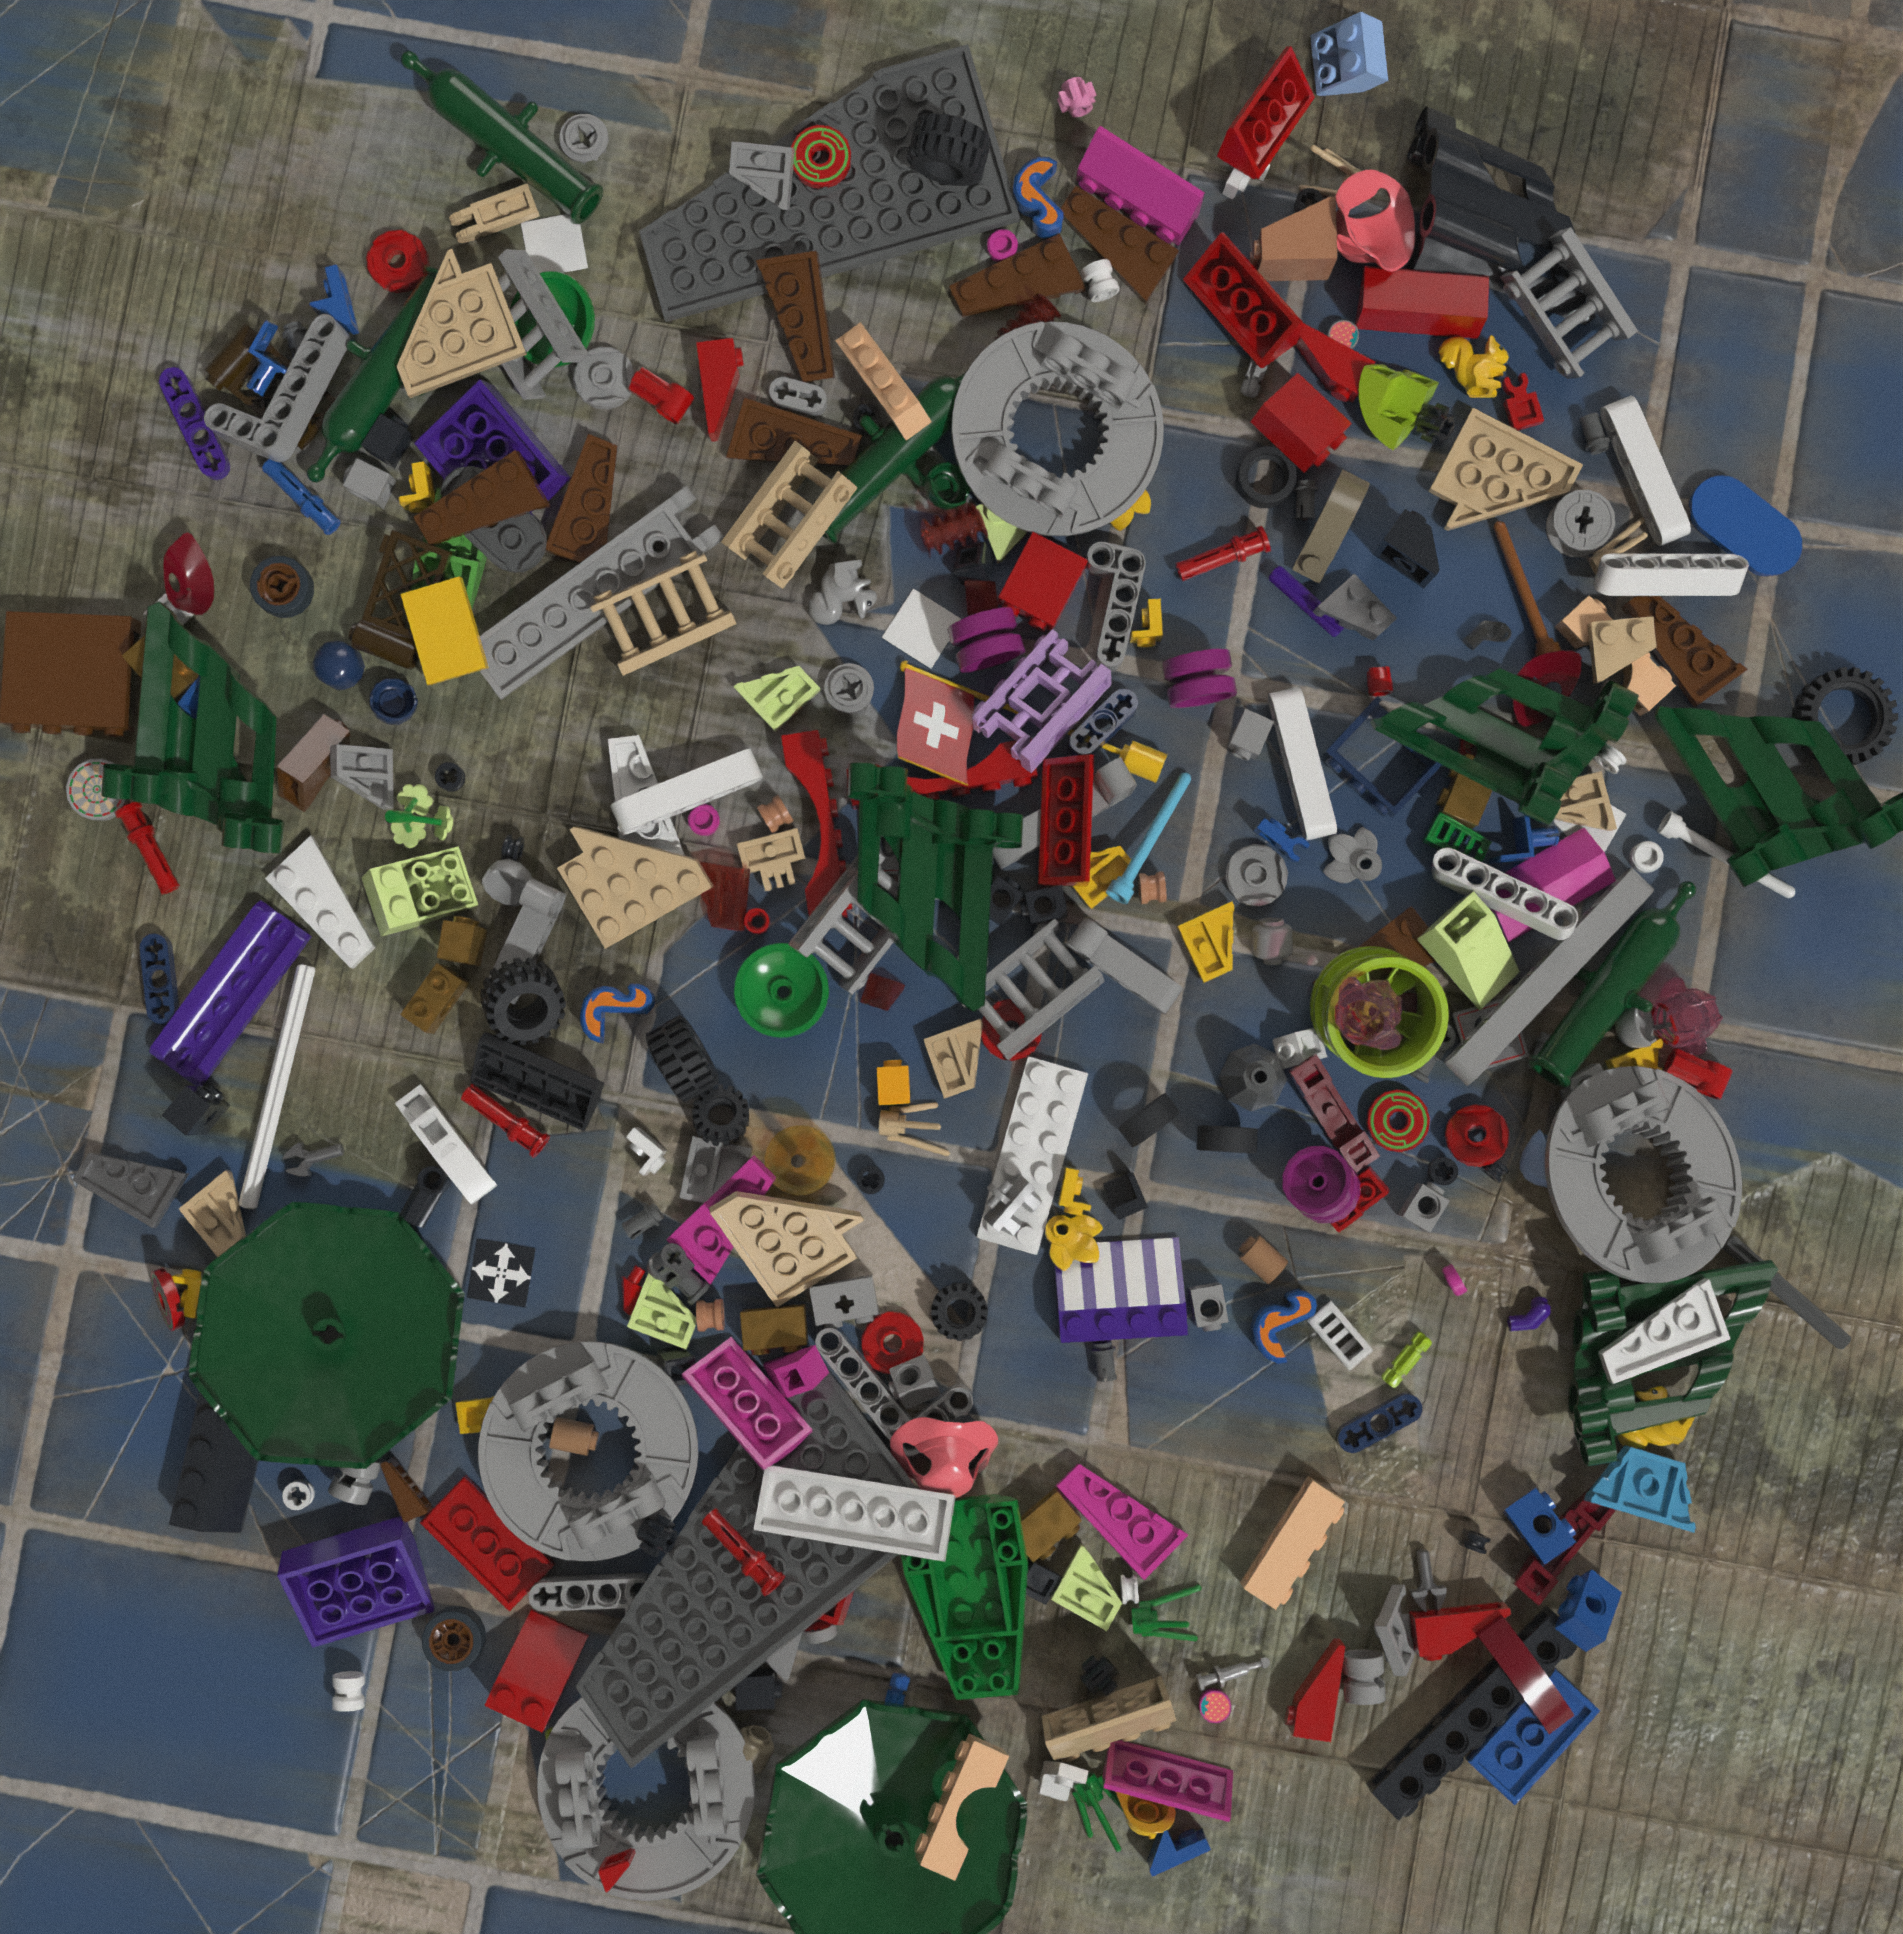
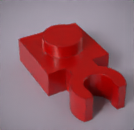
M1521 373L1518 376L1519 387L1513 386L1509 377H1505L1502 382L1504 392L1511 396L1510 399H1506L1503 403L1509 425L1517 431L1541 425L1544 422L1536 391L1528 394L1526 392L1528 377L1525 373Z

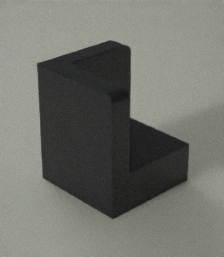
M1128 1172L1103 1184L1117 1219L1120 1220L1148 1208L1133 1172Z

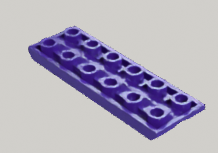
M260 900L257 902L153 1042L149 1053L175 1070L193 1085H204L312 936L264 901Z

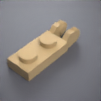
M524 184L472 203L470 207L450 215L449 219L451 225L459 226L469 223L475 218L476 225L462 229L456 234L459 243H469L470 241L477 240L481 235L482 237L540 215L528 184Z

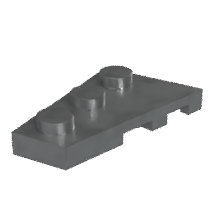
M88 1153L72 1180L151 1228H157L189 1173L97 1153Z

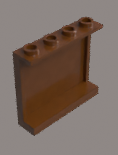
M6 611L0 723L11 727V732L31 733V728L42 729V733L54 735L62 734V730H73V734L92 736L93 731H104L105 736L123 737L124 732H135V727L128 725L132 667L122 655L133 646L134 634H141V622L132 616Z

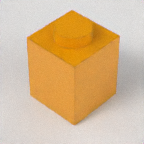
M902 1060L883 1061V1067H877L879 1105L911 1103L909 1066H902Z

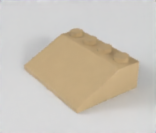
M1162 1676L1111 1692L1108 1696L1102 1695L1042 1716L1047 1749L1054 1761L1062 1759V1762L1075 1760L1080 1757V1753L1091 1749L1093 1752L1105 1750L1111 1746V1742L1120 1739L1123 1742L1135 1740L1141 1736V1732L1153 1729L1154 1732L1165 1730L1171 1726V1722L1177 1721Z

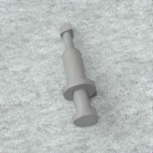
M1264 1657L1260 1658V1661L1248 1665L1242 1662L1222 1669L1216 1665L1213 1667L1214 1673L1202 1677L1200 1674L1195 1675L1196 1683L1200 1691L1204 1690V1686L1216 1682L1221 1688L1225 1686V1681L1248 1675L1249 1670L1258 1667L1267 1668L1270 1665V1661Z

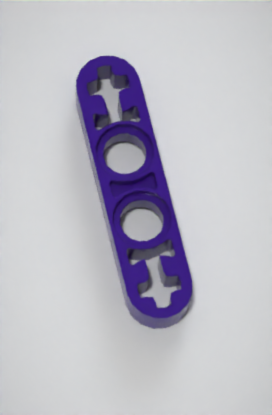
M171 367L165 369L159 378L161 390L199 469L212 480L225 478L230 472L229 459L217 434L208 428L204 422L206 411L190 378L179 368ZM177 377L180 380L178 386L185 395L179 396L178 392L171 386L173 384L172 378ZM186 403H194L196 406L194 415L189 418L182 417V406ZM199 430H206L209 433V439L203 445H196L194 443V435ZM211 452V455L219 462L217 464L218 470L213 471L211 468H208L212 464L205 453Z

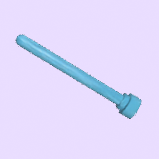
M1184 772L1180 774L1123 875L1118 876L1116 880H1112L1108 886L1106 894L1113 900L1122 904H1128L1134 893L1132 890L1134 884L1132 882L1191 781L1189 773Z

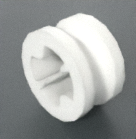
M1605 744L1601 748L1602 753H1597L1594 759L1606 771L1617 774L1619 771L1618 766L1624 765L1627 762L1626 758L1616 748Z
M295 1480L285 1487L282 1496L283 1502L291 1510H301L312 1503L315 1497V1490L313 1485L307 1480ZM296 1487H299L300 1492L306 1493V1497L301 1499L302 1503H298V1498L292 1497V1492L297 1490Z
M1132 1574L1130 1578L1120 1575L1122 1604H1127L1129 1600H1132L1134 1604L1139 1603L1137 1575Z

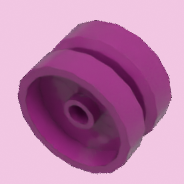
M1004 607L980 612L963 618L948 627L947 631L951 644L956 647H963L955 655L961 672H974L992 668L1024 654L1025 648L1021 636L1010 633L1017 626L1012 608Z
M1208 649L1179 655L1162 663L1164 680L1177 683L1167 690L1169 707H1196L1220 702L1236 696L1235 678L1229 675H1221L1232 667L1230 650Z
M1310 1146L1298 1151L1288 1161L1283 1172L1282 1187L1287 1200L1307 1219L1319 1224L1334 1223L1346 1218L1355 1209L1359 1200L1360 1181L1356 1171L1336 1150L1331 1148Z

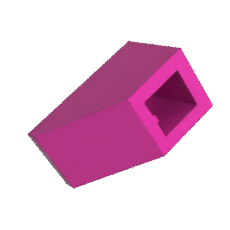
M816 1345L769 1360L763 1364L773 1385L787 1398L813 1390L829 1373Z

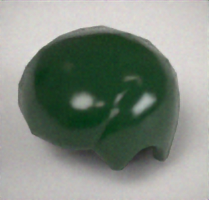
M949 462L933 466L927 473L924 482L926 497L933 506L942 510L956 509L965 504L971 491L959 466Z

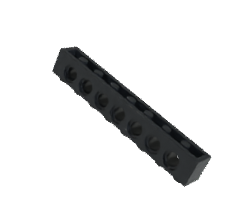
M1545 1606L1517 1635L1550 1678L1555 1671L1554 1667L1562 1659L1571 1657L1577 1650V1645L1555 1629L1559 1617L1549 1607ZM1549 1641V1649L1543 1654H1537L1539 1643ZM1492 1658L1366 1783L1370 1792L1398 1821L1403 1816H1410L1417 1809L1418 1802L1426 1794L1429 1795L1435 1792L1441 1784V1779L1449 1771L1457 1770L1464 1761L1463 1757L1471 1749L1479 1748L1485 1742L1486 1734L1494 1726L1499 1727L1508 1719L1509 1711L1517 1703L1522 1704L1525 1702L1496 1660ZM1504 1686V1693L1500 1698H1491L1492 1690L1495 1687ZM1473 1709H1482L1481 1717L1478 1720L1469 1721V1713ZM1459 1731V1738L1456 1742L1446 1743V1736L1450 1732ZM1431 1753L1437 1754L1436 1761L1432 1765H1423V1759L1426 1755ZM1404 1777H1414V1782L1410 1787H1400V1782Z

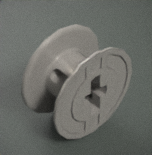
M1589 489L1575 490L1565 495L1549 512L1546 520V535L1551 545L1559 553L1569 557H1585L1595 552L1611 537L1615 527V512L1610 502L1600 493ZM1582 515L1581 524H1585V527L1579 532L1580 523L1575 521Z

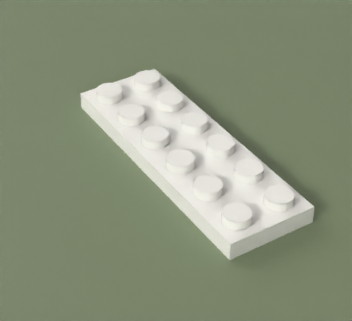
M1027 1057L992 1184L998 1189L1005 1180L1012 1184L1021 1175L1036 1188L1034 1191L1042 1200V1203L1031 1213L1022 1205L1013 1215L1022 1222V1225L1013 1236L1002 1230L998 1232L983 1218L991 1209L988 1205H985L976 1238L1034 1255L1038 1254L1088 1073L1033 1057ZM989 1191L987 1201L993 1195L991 1191Z
M770 1466L764 1470L753 1530L945 1562L956 1496Z

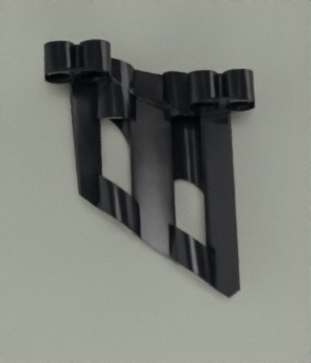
M1428 106L1422 110L1415 126V134L1417 135L1409 148L1407 162L1424 168V170L1430 173L1429 196L1422 207L1420 232L1415 237L1412 259L1406 269L1489 276V288L1506 294L1503 287L1505 284L1500 277L1505 273L1516 270L1521 276L1527 271L1520 258L1516 237L1550 250V253L1553 247L1549 240L1551 236L1560 230L1570 227L1575 233L1569 216L1557 212L1553 200L1555 186L1543 167L1457 129L1455 117ZM1484 163L1521 177L1525 198L1498 188ZM1559 261L1550 268L1553 280L1540 276L1528 286L1537 302L1569 277L1570 271L1564 262ZM1575 287L1547 311L1567 318L1586 303L1587 297L1580 287ZM1595 312L1579 324L1587 325L1596 318Z

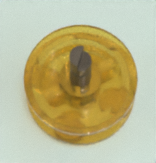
M807 1125L791 1126L778 1132L769 1142L765 1153V1166L776 1177L773 1184L781 1191L792 1195H807L822 1188L830 1180L836 1165L835 1150L829 1138L820 1130Z

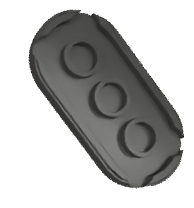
M469 466L453 470L442 483L441 498L484 471V469ZM531 511L527 512L526 515L509 518L497 522L495 525L470 531V533L464 535L495 566L514 573L525 572L535 567L542 559L547 545L545 529Z

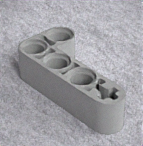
M1097 542L1088 550L1086 557L1088 560L1087 569L1091 574L1112 579L1113 582L1096 652V663L1098 667L1100 664H1103L1113 672L1121 667L1126 654L1146 560L1144 555L1137 549L1107 542ZM1096 553H1103L1108 557L1109 562L1105 565H1098L1093 561L1092 556ZM1126 560H1134L1138 564L1139 569L1135 572H1128L1124 569L1122 563ZM1125 589L1131 593L1132 599L1128 602H1121L1117 599L1116 592ZM1119 619L1125 624V630L1114 632L1110 629L1109 622ZM1110 642H1117L1113 661H1106L1107 656L1105 654L1108 652Z
M533 878L528 880L519 899V903L523 906L494 965L497 970L502 968L500 963L507 961L508 964L514 963L513 958H521L522 962H525L527 958H532L535 963L537 962L566 898L565 893ZM521 995L514 998L510 1003L515 1004Z
M1084 917L1065 946L1091 965L1096 966L1098 970L1150 1006L1166 1015L1183 988L1108 936V932L1098 924Z
M639 1572L543 1577L531 1588L528 1597L529 1603L537 1611L543 1612L625 1608L626 1614L630 1604L636 1597L633 1585L635 1583L644 1584L650 1574ZM610 1584L614 1586L617 1592L616 1597L607 1598L604 1596L601 1590L602 1585ZM574 1585L580 1586L584 1590V1598L575 1599L572 1597L570 1587ZM544 1587L547 1593L556 1594H552L548 1600H545V1595L539 1594V1592Z

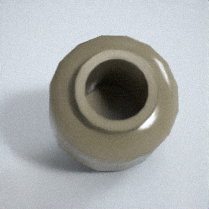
M758 1725L743 1727L740 1729L745 1740L743 1754L746 1761H752L754 1774H761L774 1752V1743L771 1735L765 1728Z

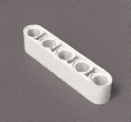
M1631 395L1601 407V421L1641 514L1645 518V523L1653 541L1658 546L1690 534L1691 526L1688 516L1635 397Z
M1611 553L1602 556L1593 586L1599 593L1610 596H1733L1740 592L1749 562L1736 554Z
M1300 686L1269 693V708L1272 720L1274 721L1303 838L1308 841L1336 834V820L1303 692Z
M746 749L624 797L612 803L610 807L622 834L627 835L762 780L763 776L751 749Z
M1442 848L1434 855L1431 871L1434 880L1465 896L1474 891L1487 907L1554 939L1565 940L1574 933L1578 921V912L1572 905L1455 849ZM1449 862L1455 868L1445 871L1439 867V864ZM1476 875L1483 882L1475 885L1470 883L1467 878ZM1500 889L1508 890L1512 894V896L1509 898H1501L1496 894V891ZM1535 903L1541 910L1530 912L1526 909L1525 905ZM1564 917L1570 922V925L1559 926L1555 923L1554 919Z

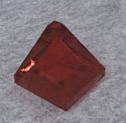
M965 581L968 616L998 608L995 581Z
M870 973L860 1002L888 1011L903 992L905 985Z

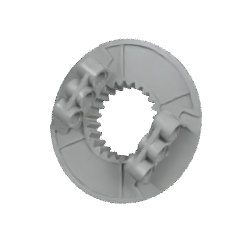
M1067 322L1028 324L1002 335L984 349L971 364L959 386L953 406L951 424L955 457L959 469L974 495L986 508L1005 522L1019 529L1046 536H1071L1087 533L1107 525L1124 514L1144 493L1152 480L1161 456L1164 431L1163 415L1155 386L1137 360L1110 337L1096 330ZM1054 384L1056 389L1060 391L1065 385L1070 394L1078 390L1079 399L1088 398L1089 403L1087 407L1097 409L1094 418L1102 420L1097 429L1103 433L1098 438L1100 445L1095 450L1094 457L1081 471L1075 470L1071 477L1068 473H1064L1059 478L1055 473L1047 472L1041 466L1028 461L1023 455H1018L1015 452L1018 448L1017 444L1010 443L1014 437V433L1010 431L1014 424L1012 418L1022 400L1028 398L1030 392L1036 394L1041 386L1046 391Z
M1637 1066L1618 1067L1595 1074L1579 1084L1565 1098L1554 1116L1545 1149V1176L1548 1192L1556 1215L1564 1230L1576 1246L1594 1263L1619 1277L1631 1281L1663 1283L1682 1279L1695 1273L1711 1261L1720 1249L1723 1248L1733 1227L1736 1226L1742 1200L1741 1168L1735 1144L1725 1123L1709 1101L1694 1087L1659 1069ZM1632 1131L1633 1134L1643 1132V1138L1653 1137V1145L1662 1146L1660 1154L1669 1157L1666 1166L1674 1171L1669 1175V1179L1675 1182V1186L1669 1187V1191L1674 1197L1667 1198L1666 1202L1669 1207L1662 1208V1214L1654 1216L1653 1219L1643 1220L1641 1217L1633 1219V1215L1630 1212L1622 1214L1623 1207L1621 1205H1613L1615 1197L1614 1195L1606 1194L1609 1185L1601 1181V1178L1606 1175V1172L1600 1169V1165L1606 1163V1159L1601 1154L1608 1152L1609 1148L1606 1144L1615 1140L1614 1136L1623 1132Z
M589 1341L564 1344L544 1351L525 1362L514 1371L497 1391L487 1409L480 1431L478 1445L480 1476L485 1493L497 1516L515 1536L527 1545L542 1553L564 1560L597 1561L610 1559L640 1548L639 1545L642 1541L637 1539V1533L640 1525L646 1518L655 1520L657 1514H661L671 1519L672 1522L680 1512L688 1498L697 1470L698 1436L696 1424L689 1404L678 1385L659 1365L634 1350L612 1343ZM590 1399H593L595 1406L599 1407L604 1401L607 1402L608 1410H612L615 1407L619 1408L618 1416L623 1417L627 1415L629 1417L626 1425L627 1427L635 1426L632 1437L640 1440L635 1445V1450L638 1451L634 1458L636 1464L633 1465L630 1475L625 1477L623 1485L618 1483L613 1493L609 1489L605 1490L601 1498L597 1492H593L591 1498L588 1499L585 1492L581 1491L578 1496H574L573 1488L570 1487L563 1491V1482L561 1480L557 1482L552 1481L554 1472L545 1471L549 1463L548 1460L541 1459L546 1452V1449L541 1446L547 1439V1436L544 1434L547 1433L551 1427L550 1423L554 1422L558 1414L561 1415L565 1410L573 1409L581 1403L583 1406H587Z
M582 1697L572 1704L558 1720L545 1743L541 1754L537 1779L538 1803L543 1824L551 1843L565 1861L566 1866L585 1882L605 1892L598 1873L604 1858L630 1848L635 1849L636 1854L630 1866L607 1893L625 1899L640 1901L673 1898L690 1892L712 1879L725 1867L738 1850L747 1832L754 1808V1769L752 1761H746L743 1754V1746L746 1745L745 1740L735 1722L715 1702L668 1740V1749L671 1750L674 1747H678L677 1756L679 1758L687 1757L685 1767L688 1768V1776H690L691 1800L686 1812L681 1814L678 1821L672 1820L668 1828L662 1824L657 1832H654L652 1826H648L645 1832L641 1831L640 1824L636 1823L632 1828L628 1827L627 1818L619 1821L617 1819L618 1810L609 1811L608 1808L612 1802L611 1800L603 1799L607 1789L601 1787L605 1780V1776L602 1773L607 1767V1761L617 1748Z

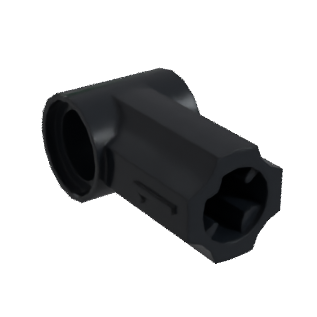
M440 1165L426 1167L419 1173L417 1183L399 1214L407 1222L425 1228L442 1195L451 1186L452 1180ZM433 1171L441 1176V1184L436 1189L430 1186L428 1181L429 1175Z

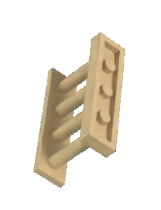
M794 441L721 541V543L744 560L747 559L750 553L768 566L763 575L782 589L794 576L802 562L858 488L838 471L830 479L816 469L814 466L818 459L796 441ZM806 477L824 489L813 505L796 493V490ZM787 503L805 515L795 530L777 518ZM769 528L786 540L776 556L758 543Z
M696 551L690 552L680 557L681 563L614 594H612L611 590H607L593 597L595 602L590 604L592 612L600 609L603 610L622 649V659L618 661L617 665L623 676L736 625L730 610L724 612L723 608L719 609L699 564L707 561L704 553L698 555ZM688 570L708 613L706 615L707 621L698 625L690 620L670 578ZM657 583L660 584L680 626L677 628L679 633L669 638L666 634H662L642 590ZM631 596L651 638L649 641L651 646L639 651L638 647L633 646L613 604Z

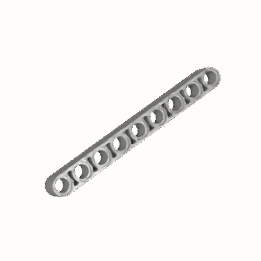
M1632 867L1621 874L1578 919L1574 933L1569 938L1558 940L1501 1002L1445 1059L1444 1064L1466 1086L1477 1079L1653 893L1654 888Z

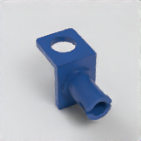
M267 320L262 325L248 350L249 353L258 358L257 360L260 363L246 384V387L251 390L253 389L254 392L263 397L276 373L280 374L281 372L285 374L288 369L264 354L278 329L276 324Z
M1525 815L1513 819L1517 854L1489 859V864L1526 860L1535 857L1533 847L1556 846L1559 842V836H1547L1559 833L1557 827L1550 826L1531 829L1528 816Z

